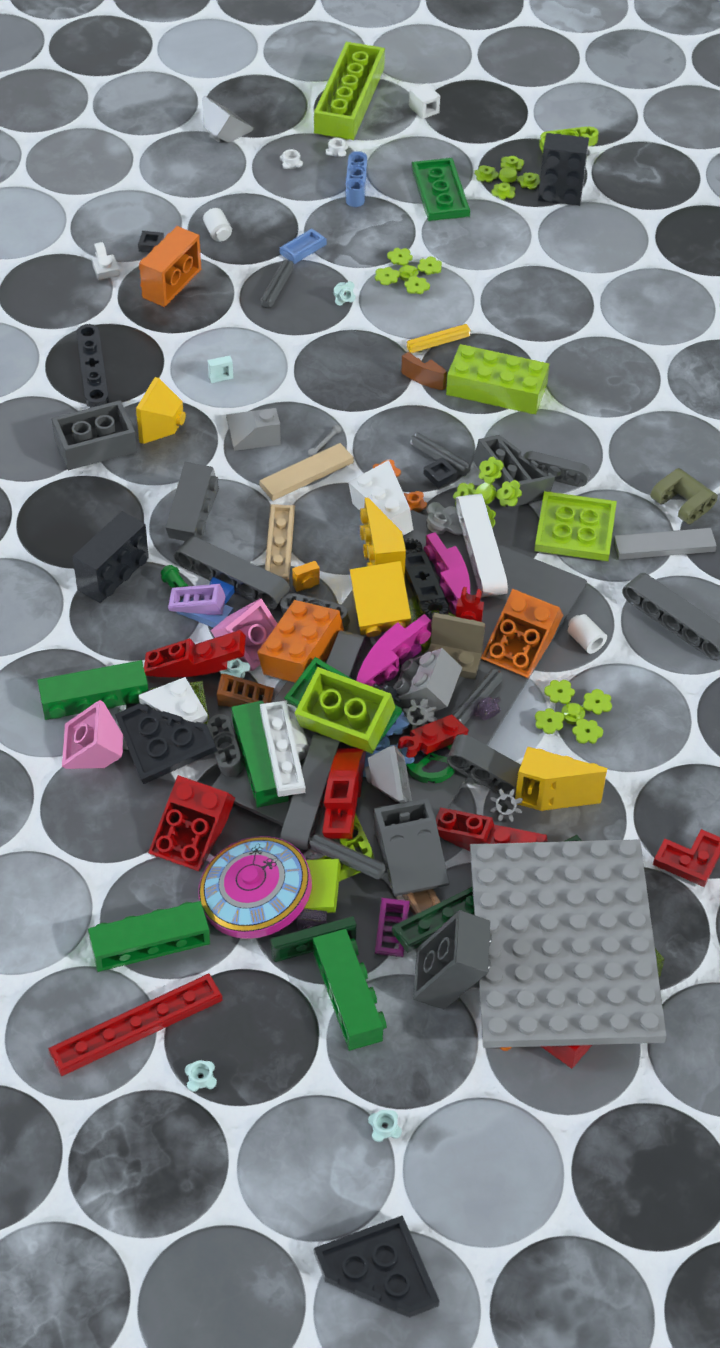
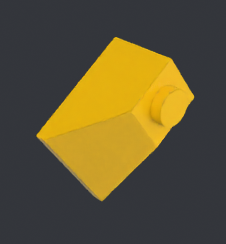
M157 377L153 379L136 407L139 443L145 444L175 434L178 427L184 424L186 413L183 412V401Z

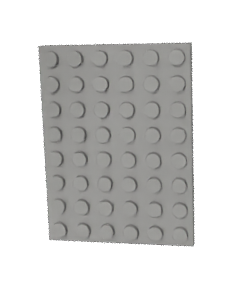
M640 839L470 844L474 915L490 921V933L492 935L489 947L490 970L486 976L479 980L483 1048L665 1043L666 1029Z

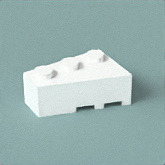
M389 460L348 482L352 504L359 510L364 508V500L368 497L402 531L403 535L413 530L410 507Z

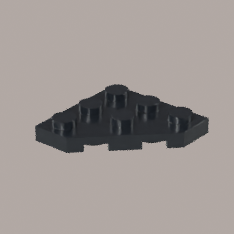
M140 703L115 714L143 784L218 751L210 730L204 723H194L172 713L150 709L149 706Z
M403 1215L314 1248V1255L325 1282L407 1317L415 1316L439 1306V1298Z

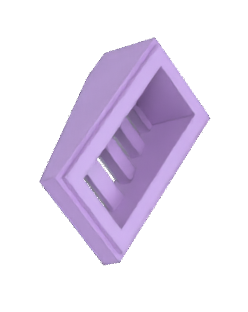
M220 584L172 588L168 609L174 612L222 615L225 593ZM181 596L184 597L183 602H180Z

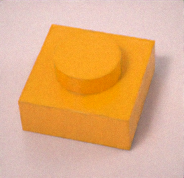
M316 561L292 568L293 587L296 592L320 584V567Z

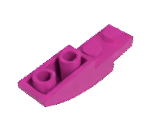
M436 532L426 535L424 551L429 561L431 560L435 565L437 575L440 577L439 585L445 599L449 603L452 614L456 616L458 598L461 597L463 587H467V593L470 594L469 574L457 547L454 546L447 549Z
M424 614L406 628L397 622L369 651L358 672L356 681L376 688L373 686L374 683L380 686L386 680H392L399 671V658H405L410 653L411 647L417 642L423 644L430 638L432 632L431 620Z

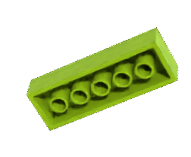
M346 41L314 111V133L342 139H355L384 71L385 48Z

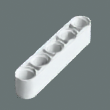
M474 494L456 497L457 515L478 589L482 591L481 597L507 594V578L483 495Z

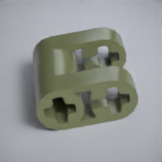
M681 468L675 469L653 487L650 497L661 505L677 494L685 498L687 501L680 508L678 517L687 524H692L715 505L718 498L716 493Z

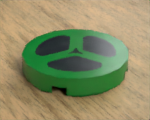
M452 744L426 755L421 750L418 751L414 757V762L406 764L407 772L412 778L423 783H428V781L441 783L451 778L456 771L447 763V757Z

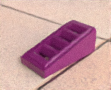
M381 898L375 954L403 958L404 948L397 938L383 936V932L392 933V926H384V922L400 923L408 919L410 901ZM385 912L401 913L402 918L385 916ZM382 942L399 944V949L381 947Z

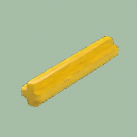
M462 324L407 341V349L410 353H415L470 336V328L467 324Z

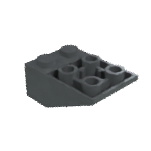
M429 798L374 808L373 828L394 896L448 886V874Z

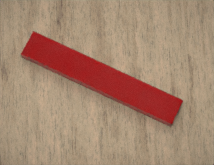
M208 973L49 1047V1054L62 1077L223 1001L222 994Z

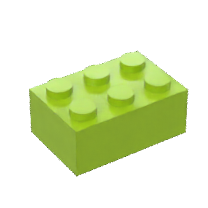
M317 667L294 714L300 727L373 754L393 714L395 704L391 693Z

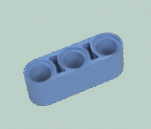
M354 151L348 156L346 203L351 207H359L365 202L367 155L361 151Z

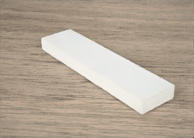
M287 701L260 704V713L278 797L305 793V783Z

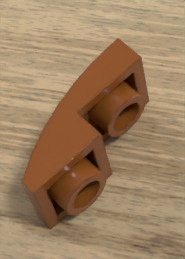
M410 352L402 355V374L427 387L438 390L446 389L447 371L433 360L423 363Z

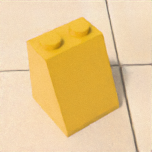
M401 561L350 569L360 635L375 637L380 635L381 632L388 631L397 622L404 628L411 624Z

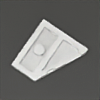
M186 677L139 695L140 704L149 705L159 712L172 713L194 723L208 721V714Z

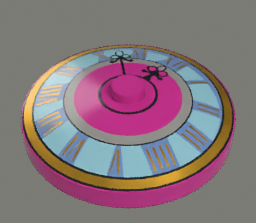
M267 836L247 838L226 847L210 861L200 880L199 901L202 903L204 914L208 921L220 932L243 939L264 937L285 928L302 912L311 894L312 876L303 854L289 842Z

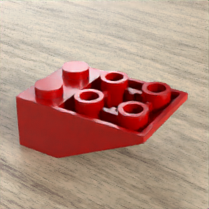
M177 775L148 853L200 872L227 822L235 797L228 792Z

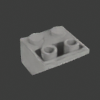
M443 648L427 652L414 659H408L402 665L398 681L393 687L398 691L396 696L402 701L398 702L395 700L394 704L410 708L412 707L411 700L416 699L420 705L422 699H428L427 705L436 707L435 711L448 707L462 667Z

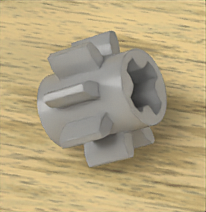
M416 699L411 700L412 707L403 709L407 713L408 721L413 725L412 730L419 728L420 725L424 726L437 720V718L433 717V711L437 708L427 705L428 699H422L420 705ZM421 710L420 713L424 715V719H420L417 711Z
M499 789L500 797L498 799L495 797L490 798L492 802L496 803V807L492 808L490 812L495 813L498 811L500 814L498 817L499 822L504 817H509V820L513 822L512 815L515 812L522 814V810L517 808V804H520L523 799L518 798L515 800L513 789L509 794H504L503 790ZM507 799H510L511 805L514 807L513 810L508 809L506 813L502 812V806L499 805L500 801L506 802Z

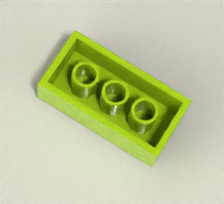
M460 344L447 374L446 395L536 415L547 386L550 364Z

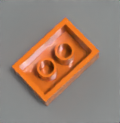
M176 226L140 261L142 298L165 307L201 270L199 234Z
M294 600L257 652L263 674L296 683L315 657L325 662L331 653L339 631H344L340 611Z

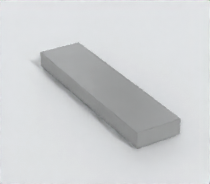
M711 528L614 536L618 560L715 552L717 547Z

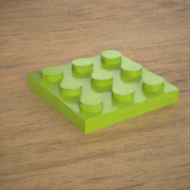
M544 491L534 551L609 561L617 501Z

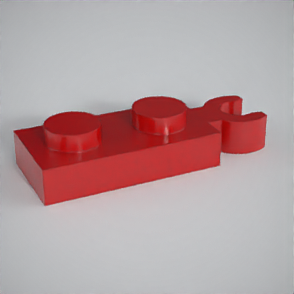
M463 587L461 597L458 598L456 617L482 622L484 602L480 601L481 589H477L475 595H470L467 593V587Z
M451 714L411 730L410 736H403L399 739L397 748L407 747V758L415 757L420 750L426 755L453 744L454 738L457 735H468L469 729Z

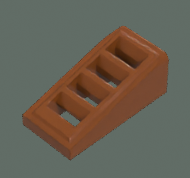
M221 674L217 690V703L219 706L233 707L259 701V694L264 695V704L272 703L274 688L232 675ZM249 693L253 694L252 698L248 697Z

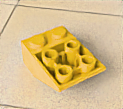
M366 497L364 508H360L361 523H364V525H360L361 540L366 542V544H363L364 558L369 560L367 566L401 561L405 580L406 549L402 531Z
M527 746L518 772L515 800L522 798L523 801L518 805L539 811L599 804L602 801L608 768Z

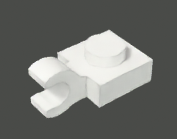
M103 242L95 243L96 258L92 259V264L98 280L120 276L119 267L114 255L107 256Z

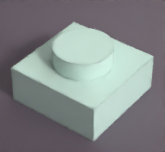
M231 356L208 360V374L211 383L233 379V361Z

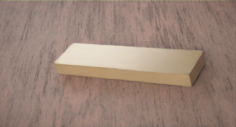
M339 443L261 479L260 487L274 501L352 464L354 457Z
M271 504L265 570L282 577L289 584L295 505Z

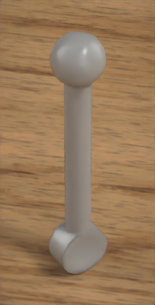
M334 425L332 431L315 448L308 450V456L311 457L317 454L335 434L341 432V427Z

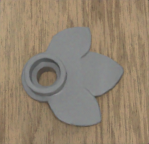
M432 502L428 505L426 520L427 528L431 532L443 534L445 531H448L454 535H463L456 507L449 506L444 508L439 502Z

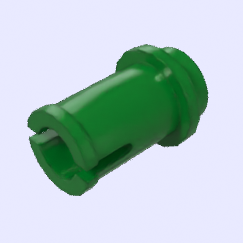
M167 565L161 570V580L168 583L171 589L189 587L179 575L177 567Z

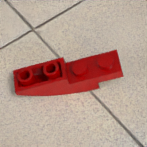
M241 630L198 644H195L189 638L146 652L144 663L145 675L154 677H190L226 670L227 661L244 656L246 635Z
M339 748L333 759L324 798L326 811L322 833L328 839H352L357 797H360L366 756V751L362 749Z
M440 807L435 818L439 837L470 851V844L548 842L547 835L494 825L492 817Z

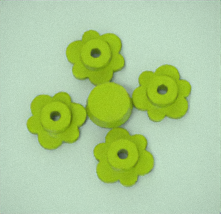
M516 156L503 157L501 159L500 167L502 169L500 173L496 172L494 167L484 165L474 172L476 179L481 182H492L493 179L498 177L503 181V183L495 184L492 190V195L498 196L499 199L513 198L515 196V187L511 186L510 182L517 180L521 187L536 189L537 185H540V176L536 173H524L523 176L517 178V171L522 169L524 161Z
M394 248L393 251L388 252L387 258L391 260L392 264L401 265L402 267L399 271L392 270L391 267H386L385 269L378 268L375 271V280L380 281L382 285L396 283L400 276L401 280L406 281L404 286L407 287L408 293L423 294L424 291L430 289V284L426 282L425 278L417 277L418 270L427 275L437 274L441 272L442 262L430 256L426 259H420L416 268L407 265L408 261L413 259L409 249Z
M490 457L488 461L484 460L480 463L479 469L481 472L479 473V478L484 480L485 483L480 484L476 490L475 485L472 483L468 485L461 483L458 485L457 492L453 495V498L456 500V497L482 494L492 528L495 525L494 517L496 512L491 510L487 504L491 503L496 496L500 500V505L513 507L522 495V491L519 489L520 483L516 480H512L510 483L505 481L502 484V488L496 492V488L492 483L495 479L501 477V470L504 464L501 460H496L495 457Z
M552 680L550 685L545 687L544 693L550 697L551 702H560L566 705L562 708V713L554 712L551 708L536 712L535 726L538 729H543V732L546 734H553L556 730L563 728L562 722L565 721L568 724L576 725L573 727L572 733L576 735L577 742L581 744L587 742L594 744L598 738L603 736L604 731L601 727L597 726L598 724L595 720L588 722L583 718L585 710L593 711L596 715H600L602 711H611L612 703L610 702L611 696L609 694H604L600 689H594L591 693L584 695L585 701L582 707L577 703H570L571 697L575 695V690L571 688L569 681L561 680L559 682Z

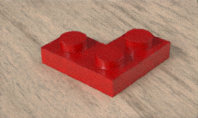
M701 829L691 849L664 839L654 858L653 865L705 887L720 858V837Z

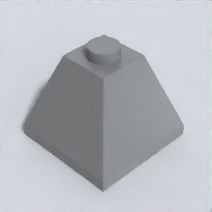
M206 96L202 98L204 127L210 131L209 136L220 142L222 139L230 143L252 132L254 129L223 105Z
M276 408L226 415L234 451L281 445L280 421Z
M390 746L368 757L369 766L365 767L368 783L372 782V785L377 790L398 804L412 801L405 756L395 746Z

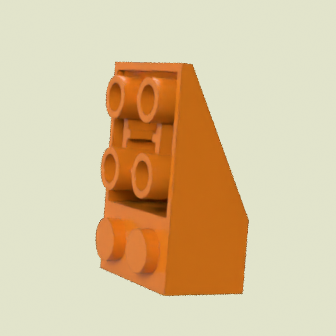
M512 589L481 659L529 679L561 622L563 614L560 607Z

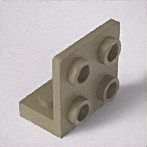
M434 613L432 618L431 644L428 652L443 648L462 667L459 677L476 680L483 652L485 623L447 614Z

